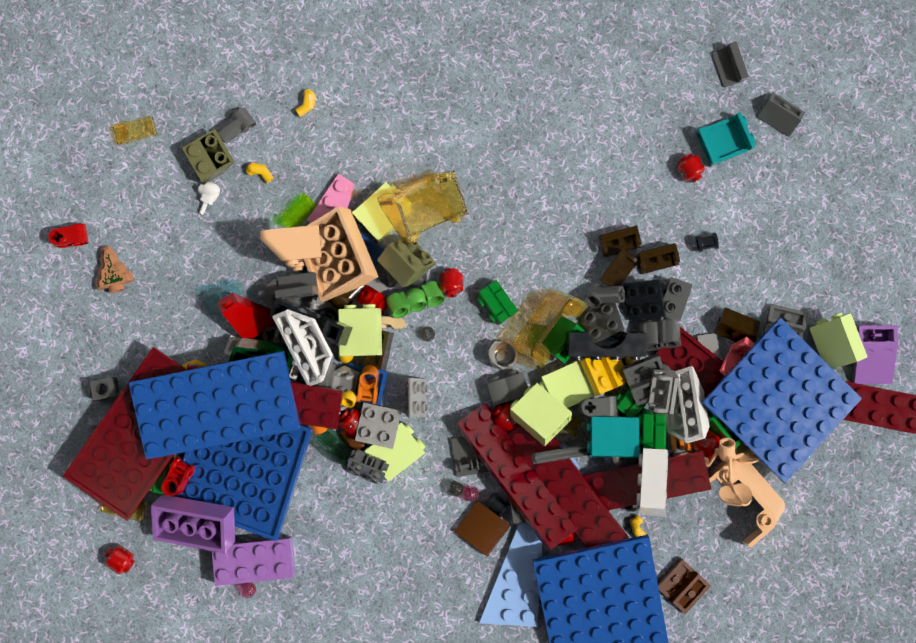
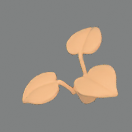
M723 438L720 440L719 448L715 449V453L710 461L705 457L706 466L710 467L717 455H719L722 461L728 462L730 486L720 488L719 498L728 505L747 506L751 503L752 492L745 484H733L732 459H738L739 462L744 464L756 463L759 459L743 443L735 449L736 443L733 439Z

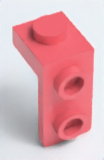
M746 336L732 344L720 368V372L725 376L755 343Z

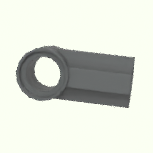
M244 107L237 110L231 119L216 129V131L227 144L239 134L248 132L250 127L253 128L256 125V122Z
M593 283L588 289L584 303L590 308H598L601 304L622 303L625 299V290L623 286L604 287L599 283Z

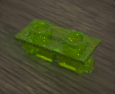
M303 192L278 221L286 228L298 227L316 208L317 204Z

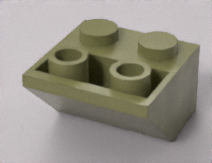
M216 129L182 147L195 172L204 184L222 175L234 163L232 156Z
M411 236L389 244L377 260L403 288L416 282L436 264L431 255L425 252Z

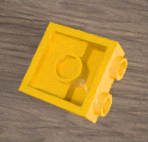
M588 357L580 361L595 396H599L627 383L622 370L624 366L622 360H610L609 357H602V360H591Z

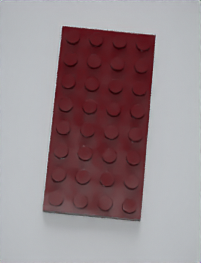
M153 347L129 382L186 371L187 369L156 347ZM129 382L62 476L126 521L132 517L175 455L146 460Z

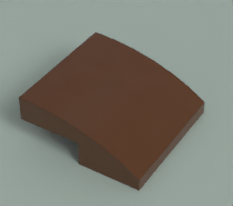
M477 500L454 532L488 557L511 525Z
M681 557L658 581L659 591L684 614L711 587Z

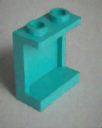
M741 112L708 127L699 128L695 132L710 167L755 148V137L749 132L747 128L748 121L745 116H742Z
M591 417L590 422H587L586 431L587 434H590V441H587L586 451L590 453V458H639V418Z

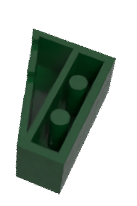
M241 338L234 345L228 362L284 351L290 374L295 360L286 343Z

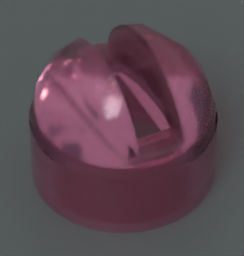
M466 486L463 492L464 500L476 501L479 498V490L474 486Z
M253 583L241 584L245 599L251 598L256 593V587Z

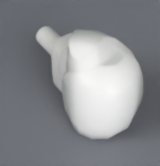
M209 181L205 184H200L198 187V192L201 195L200 200L203 201L199 211L200 214H204L207 205H213L220 194L219 186Z

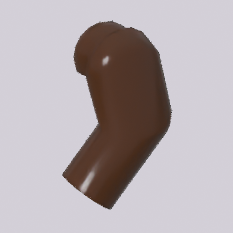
M344 431L340 433L341 438L351 449L364 451L367 448V443L355 441L356 436L351 437Z

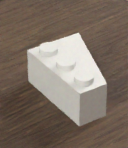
M643 448V454H639V466H642V474H638V486H641V493H637V505H640L642 515L666 517L668 450Z

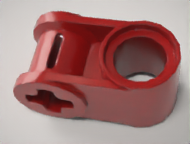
M83 223L55 228L48 235L49 241L58 248L82 246L89 243L86 224ZM59 235L63 236V238H60V242L56 241Z
M177 457L172 462L169 472L162 483L163 493L167 496L183 493L189 479L194 474L195 466L188 465L182 462L181 458ZM172 482L176 484L175 491H172L171 489Z

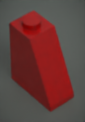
M233 292L228 296H224L216 303L223 316L241 338L253 339L275 323L274 319L269 317L271 309Z

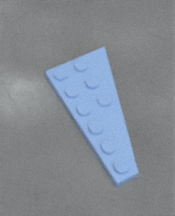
M522 523L517 526L479 623L537 627L539 590L532 559L542 557V542L528 523Z

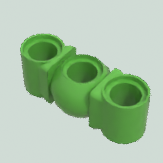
M436 281L421 285V289L411 288L405 294L403 291L393 293L386 299L393 317L397 319L409 315L410 311L419 312L426 306L427 308L436 307L445 301V297Z

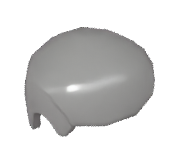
M495 341L489 347L488 358L495 368L504 370L513 367L517 361L518 353L515 346L508 341Z

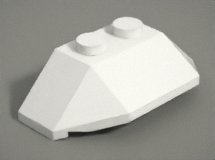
M288 309L273 315L272 317L306 384L312 386L324 381L333 354L316 320Z
M690 366L675 371L679 381L674 414L667 413L666 418L667 432L685 443L705 439L710 427L707 408L701 403L705 398L704 390L694 367Z

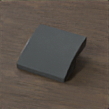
M770 304L763 334L778 318H782L802 338L803 332L806 330L808 312Z
M658 353L622 367L637 406L649 401L653 370H665Z

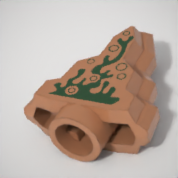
M110 246L103 247L100 256L101 267L98 269V278L95 280L96 289H109V293L125 290V284L135 281L133 274L127 270L124 263L119 262L117 254Z

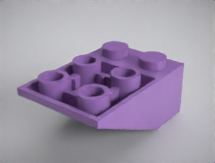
M898 325L856 326L867 358L853 363V383L892 384L898 349Z

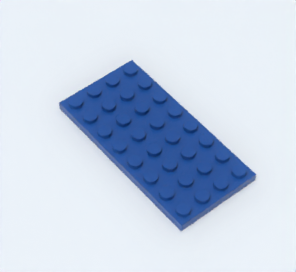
M284 351L129 382L146 460L301 428Z

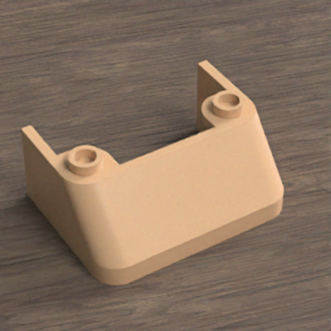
M319 225L260 231V240L294 272L305 271L307 266L304 259L322 257Z
M732 459L733 484L739 480L742 484L748 486L752 496L763 507V510L756 517L758 528L742 541L744 545L751 548L775 527L785 510V503L752 464H744L739 462L738 459ZM722 461L708 473L710 483L717 478L721 484L730 486L728 462Z

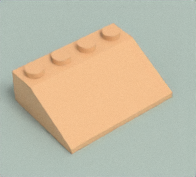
M338 206L307 225H319L322 257L304 259L308 271L316 273L318 296L321 302L362 287L378 278V274L350 209Z

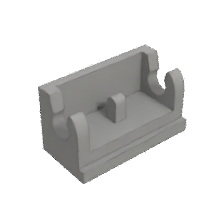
M347 366L334 370L329 388L344 390V392L349 390L356 394L360 372ZM341 405V411H343V410H345L346 408H348V407H345V406Z
M653 370L648 401L649 408H654L653 412L674 414L679 377L674 370Z

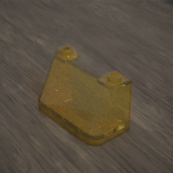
M455 170L429 174L377 198L379 206L402 242H407V244L417 242L418 237L421 236L420 233L445 221H451V223L459 222L463 216L468 214Z
M550 291L514 339L512 345L515 346L518 355L538 370L543 369L550 358L549 350L541 344L561 316L565 318L567 316L578 317L585 311L588 304L562 291Z

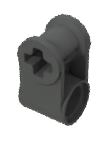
M616 396L583 399L578 406L579 412L584 416H617ZM588 403L593 407L589 411L585 410V406H587Z

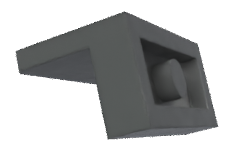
M737 41L729 43L726 48L712 53L723 87L743 82L749 77Z
M773 92L758 114V118L786 136H790L801 122L805 112Z
M315 272L278 278L279 290H275L276 299L288 300L319 295Z

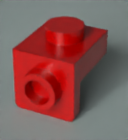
M369 285L364 287L357 298V301L363 305L374 304L375 308H380L381 315L388 306L386 302L387 297Z

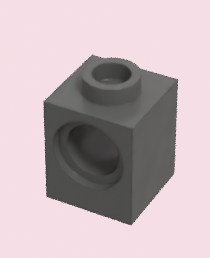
M117 377L90 381V386H88L89 396L96 401L118 397L120 391ZM102 384L107 386L105 394H101L99 390Z

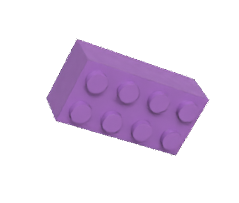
M161 495L151 505L153 540L226 553L235 542L234 507Z
M292 537L279 538L278 541L263 539L234 542L226 553L212 551L215 586L288 579L296 576Z

